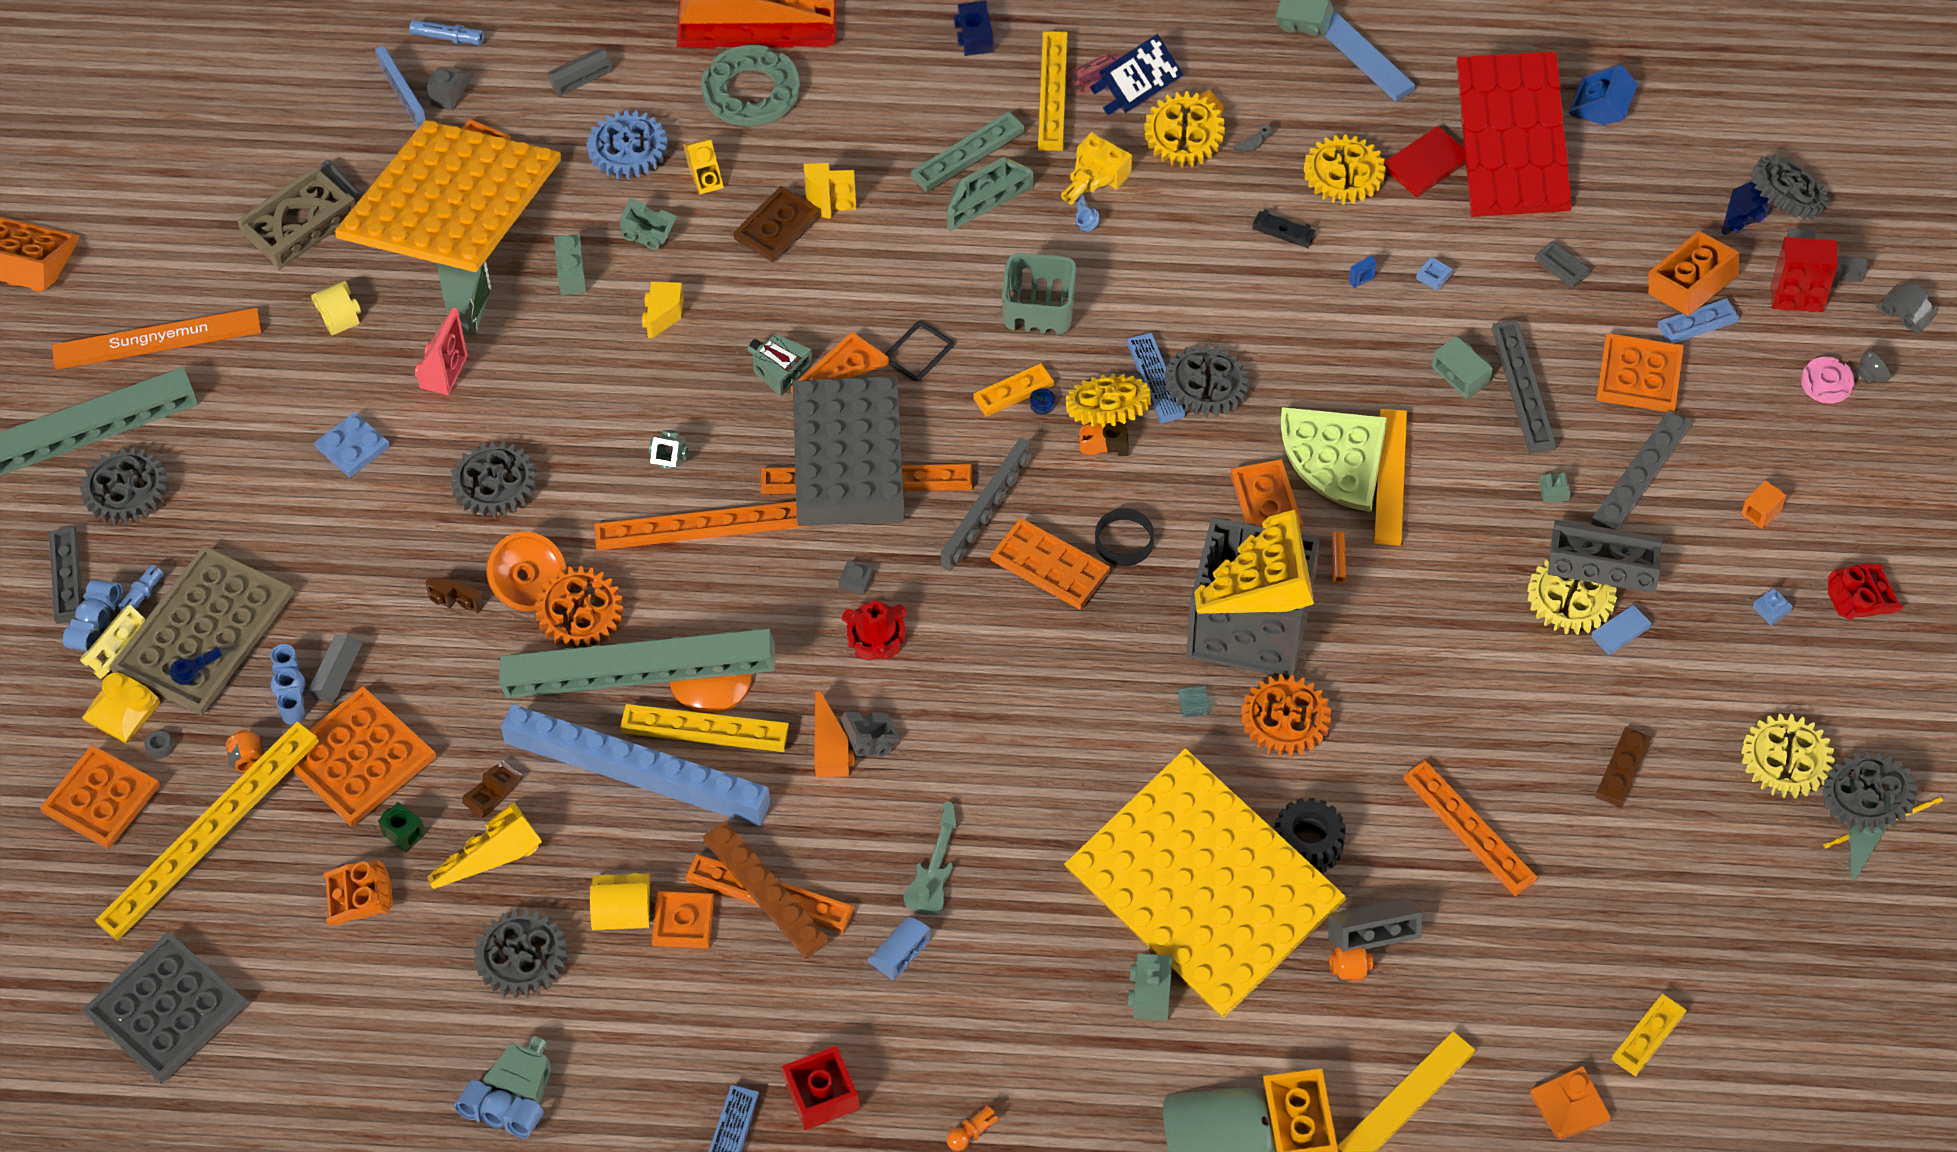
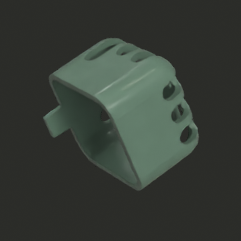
M1015 253L1011 255L1007 260V265L1005 264L1002 292V319L1004 325L1008 329L1015 331L1017 318H1022L1025 320V332H1031L1033 327L1039 328L1042 334H1046L1047 329L1055 330L1056 335L1067 332L1071 325L1076 291L1075 262L1068 257L1029 253ZM1025 268L1032 270L1030 302L1027 304L1020 302L1022 270ZM1038 278L1047 279L1046 299L1043 305L1035 303ZM1054 279H1060L1063 282L1061 302L1057 307L1050 304ZM1010 290L1017 293L1019 297L1013 298L1010 295ZM1068 297L1067 303H1064L1063 299Z

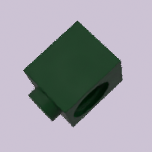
M399 802L392 808L386 809L378 820L382 834L406 853L426 834L422 820ZM399 824H405L402 827L396 828Z

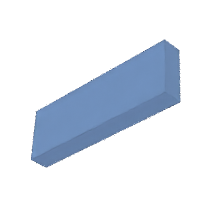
M1725 298L1699 307L1690 316L1681 313L1660 320L1657 327L1666 341L1674 344L1737 323L1739 316L1729 300Z

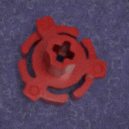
M872 601L870 604H864L856 610L846 609L842 615V620L847 623L848 647L855 648V655L869 661L878 658L889 659L900 652V644L906 641L903 618L907 615V610L902 604L892 608L880 601ZM897 629V631L899 632V639L896 638L891 644H889V641L894 636L895 631ZM855 631L859 637V641L861 643L869 644V647L863 646L859 642L855 643Z

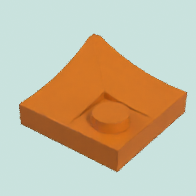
M1583 1066L1530 1090V1095L1538 1110L1558 1140L1583 1133L1605 1124L1611 1119Z

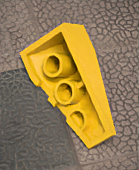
M515 802L485 824L487 830L481 836H472L467 840L463 848L464 851L461 854H452L427 877L433 889L512 862L524 855L529 856L538 849V844L542 840Z

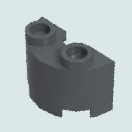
M1908 283L1906 286L1896 284L1876 307L1887 316H1899L1902 318V324L1906 328L1918 334L1936 316V306L1932 307L1931 303L1927 300L1929 294L1921 287L1912 283Z
M844 712L841 717L843 729L857 756L877 754L879 757L885 756L892 751L891 746L900 740L888 713H871L867 717H862L860 712Z

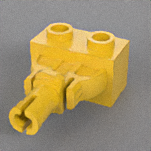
M1091 132L1077 147L1075 169L1070 173V179L1073 182L1061 193L1062 199L1072 205L1082 193L1094 192L1098 187L1109 185L1117 190L1131 175L1132 155Z

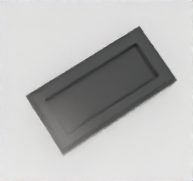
M1551 241L1535 255V261L1572 289L1590 275V268L1554 241Z

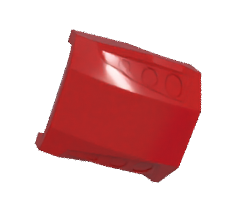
M1882 564L1851 565L1844 569H1834L1829 574L1828 595L1839 616L1852 620L1855 617L1893 614L1903 609L1883 572Z

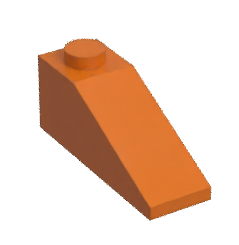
M815 692L816 777H849V766L855 765L854 750L849 749L848 737L822 693Z

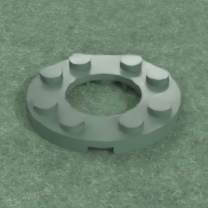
M759 45L739 46L721 53L713 59V64L708 70L704 71L701 82L703 100L708 109L725 122L745 127L759 126L777 121L791 110L800 92L799 74L794 63L783 53L779 55L769 51V47ZM756 70L770 76L775 83V88L767 99L764 98V101L756 104H750V102L745 104L739 99L730 97L727 92V85L730 79L743 71Z

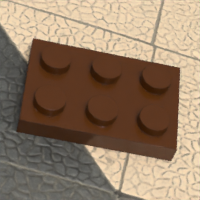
M780 186L733 232L735 240L773 263L820 216V209L785 187Z

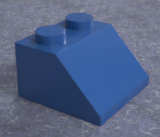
M1621 64L1582 77L1568 113L1571 116L1602 125L1619 122L1627 115V110L1634 97L1638 83Z

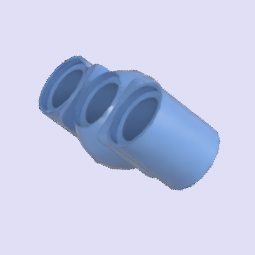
M92 579L88 583L86 593L83 595L85 601L78 605L75 612V620L71 619L70 625L64 631L63 644L66 648L86 652L102 635L100 631L109 624L110 612L115 611V607L122 599L123 591L119 583L100 579Z
M280 644L273 648L270 656L274 673L271 680V690L277 697L276 703L282 720L287 724L294 725L296 722L300 723L306 716L302 695L305 690L306 681L303 674L299 671L300 666L294 648L288 644Z
M471 1080L454 1104L455 1110L462 1117L476 1120L480 1123L483 1120L493 1128L505 1127L506 1132L522 1139H527L544 1113L540 1105L530 1099H521L518 1096L514 1099L512 1095L501 1090L493 1092L492 1087L476 1080Z

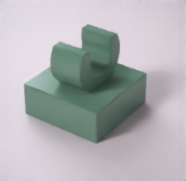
M1566 473L1539 476L1538 482L1543 503L1570 500L1571 494Z

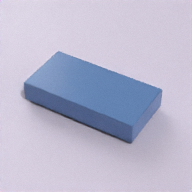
M1632 605L1593 631L1591 637L1608 655H1611L1650 629L1651 622Z

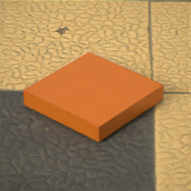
M657 891L652 946L709 949L715 900L714 893Z

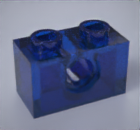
M986 0L957 4L958 14H953L955 29L959 28L960 32H957V41L959 47L963 46L964 56L993 53V33Z

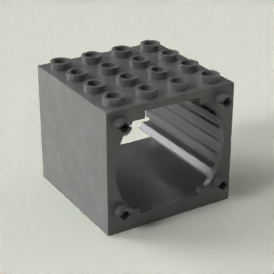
M1211 517L1190 599L1186 657L1275 676L1282 674L1285 678H1289L1291 674L1295 675L1311 605L1287 612L1197 613L1194 591L1200 585H1204L1205 588L1208 587L1216 579L1213 576V572L1225 560H1229L1230 563L1233 562L1240 555L1237 548L1250 535L1256 538L1265 529L1255 524H1244L1226 518ZM1302 534L1301 537L1313 594L1320 539Z

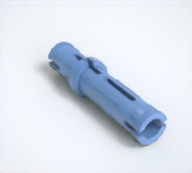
M413 19L409 28L411 35L453 41L454 44L469 43L481 46L484 38L483 30L467 29L457 24L455 26H448Z

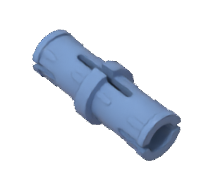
M150 565L138 582H133L130 592L118 604V608L122 611L125 606L131 605L136 610L144 599L147 600L151 596V590L163 578L164 573L159 568L154 571L156 567Z

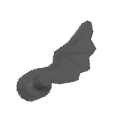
M1262 125L1255 137H1248L1245 141L1234 145L1233 149L1243 153L1248 151L1254 152L1255 148L1260 147L1262 138L1267 139L1271 135L1270 127Z

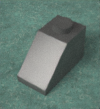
M451 66L436 68L427 84L430 104L453 111L473 76L472 72Z

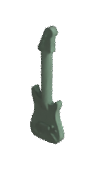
M950 801L943 804L944 812L940 821L942 827L928 869H923L920 863L917 864V876L904 893L903 901L905 906L917 912L936 915L940 914L944 907L943 886L951 875L952 863H949L944 869H940L952 829H956L954 805Z

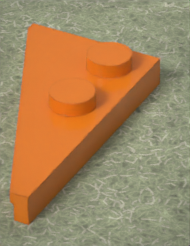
M851 332L798 381L849 379L887 366L889 364V357Z

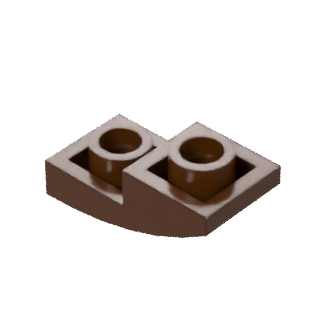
M428 578L425 582L429 599L437 605L442 604L450 609L457 602L462 608L466 610L471 609L476 613H479L484 607L482 593L474 587L457 581Z

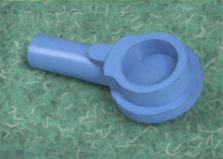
M1082 193L1075 201L1078 209L1076 223L1082 231L1090 232L1099 223V212L1095 208L1088 207Z

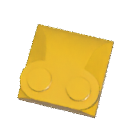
M112 673L104 678L101 685L102 691L82 718L84 721L127 744L161 703L159 698L143 684L122 673Z

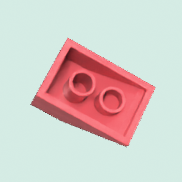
M457 308L451 309L435 333L432 341L427 343L422 362H418L416 366L415 376L418 378L421 389L449 395L468 356Z

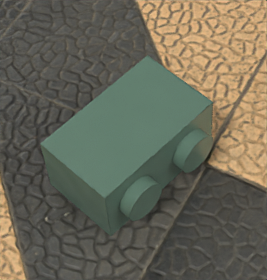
M1280 0L1275 17L1280 29L1286 32L1300 31L1312 36L1318 34L1326 35L1334 9L1330 0Z
M580 235L554 237L561 295L586 293Z
M1454 337L1434 351L1432 368L1466 399H1469L1490 384L1493 368L1486 359L1477 355L1471 346L1463 342L1459 337Z

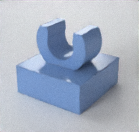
M1775 588L1754 601L1753 608L1770 625L1791 613L1793 608Z

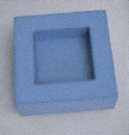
M1430 257L1417 272L1416 279L1438 291L1452 275V268Z

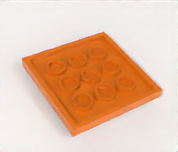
M362 686L309 729L311 733L317 736L319 742L291 771L344 821L353 827L437 757L433 749Z

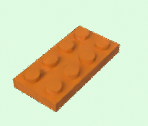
M1019 518L991 554L992 562L1079 610L1084 607L1110 573V566L1022 518Z

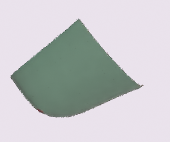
M1245 1087L1166 1095L1163 1103V1120L1169 1152H1277L1265 1091L1258 1088ZM1262 1117L1267 1118L1268 1126L1262 1124Z

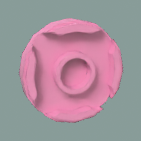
M1819 357L1811 360L1801 375V385L1805 393L1812 399L1822 403L1833 404L1843 401L1850 395L1855 384L1851 368L1847 364L1843 365L1839 362V359L1834 357Z

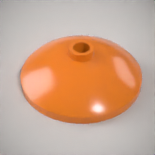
M517 532L503 538L492 549L486 566L488 583L494 595L506 606L522 612L536 611L535 602H539L537 600V592H543L541 590L542 583L550 585L549 576L558 579V570H561L566 575L565 561L556 545L546 537L533 532ZM519 571L525 574V580L518 577Z
M752 674L670 682L673 696L684 708L692 712L720 714L733 709L743 701L750 690Z

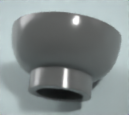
M1870 348L1865 350L1860 358V365L1856 367L1860 377L1867 384H1870L1872 381L1881 383L1891 379V374L1880 357Z

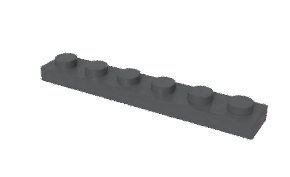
M1518 320L1492 323L1491 330L1528 452L1533 454L1554 451L1556 443Z
M1671 410L1667 411L1595 513L1591 524L1602 528L1620 529L1686 435L1692 421Z
M1022 437L1019 438L941 551V567L951 571L956 563H960L963 560L966 548L970 543L973 544L976 541L981 526L989 522L994 507L1002 503L1007 488L1015 484L1019 475L1018 472L1022 467H1026L1029 464L1032 456L1030 453V441Z

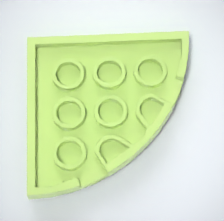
M1282 407L1281 432L1284 448L1293 468L1312 489L1329 500L1346 507L1371 512L1387 424L1386 417Z

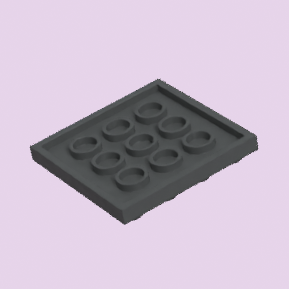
M168 931L81 1010L92 1023L162 1084L242 1011L248 1003L242 995Z

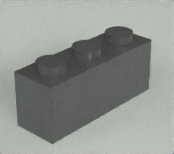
M1407 898L1333 912L1328 915V939L1336 947L1341 948L1343 952L1359 947L1369 949L1422 938V912Z

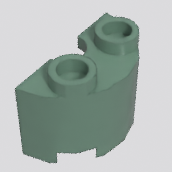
M630 198L619 220L622 229L621 235L628 241H636L652 250H656L665 242L677 215L663 210L654 212L647 207V204Z

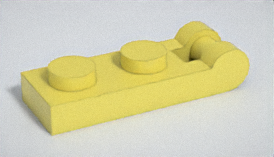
M131 605L125 606L92 647L83 654L80 661L85 666L89 665L94 669V674L99 679L103 678L111 670L110 666L146 619ZM100 652L106 657L103 663L97 658Z

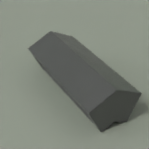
M598 48L547 72V76L552 88L560 97L613 72L612 63L606 51Z
M349 635L334 636L308 689L317 700H324L330 704L334 702L363 642Z

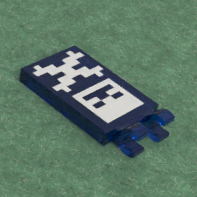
M1157 33L1099 71L1102 79L1091 85L1090 89L1095 95L1106 87L1109 88L1115 97V100L1103 107L1107 116H1109L1119 108H1122L1124 113H1127L1184 74Z

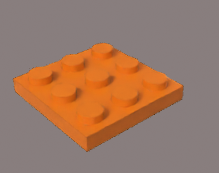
M1606 333L1596 401L1663 412L1668 410L1675 412L1684 345Z
M91 745L42 804L40 809L48 817L110 849L158 790L160 784L153 777Z

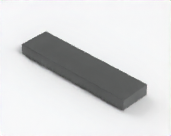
M76 527L49 531L53 607L56 624L67 623L71 619L75 620L76 609L82 603L78 531Z

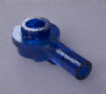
M216 647L194 660H176L169 670L171 679L180 685H188L199 675V670L223 655L220 649Z

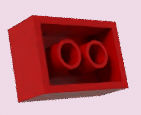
M1784 237L1771 282L1772 309L1808 312L1824 311L1838 266L1837 240Z

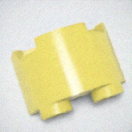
M346 281L311 295L312 301L318 312L321 313L331 336L360 324L357 314L361 310L355 298L350 300L349 295H351Z

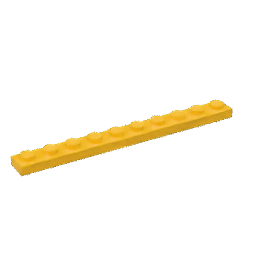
M296 722L95 920L98 926L118 941L319 742L317 736L299 722Z

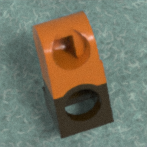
M1116 422L1115 426H1112L1111 423H1107L1105 427H1102L1101 423L1094 427L1091 424L1082 426L1079 430L1080 452L1086 455L1118 452V456H1129L1127 424Z

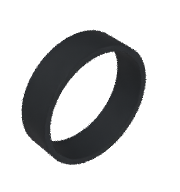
M1116 509L1105 514L1097 523L1095 546L1099 555L1107 562L1117 566H1132L1144 561L1150 555L1154 544V528L1144 514L1132 509ZM1118 520H1130L1142 525L1147 530L1150 541L1143 550L1135 554L1119 555L1107 550L1102 545L1099 534L1109 523Z

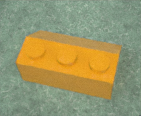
M1322 1068L1263 1076L1276 1151L1338 1152Z

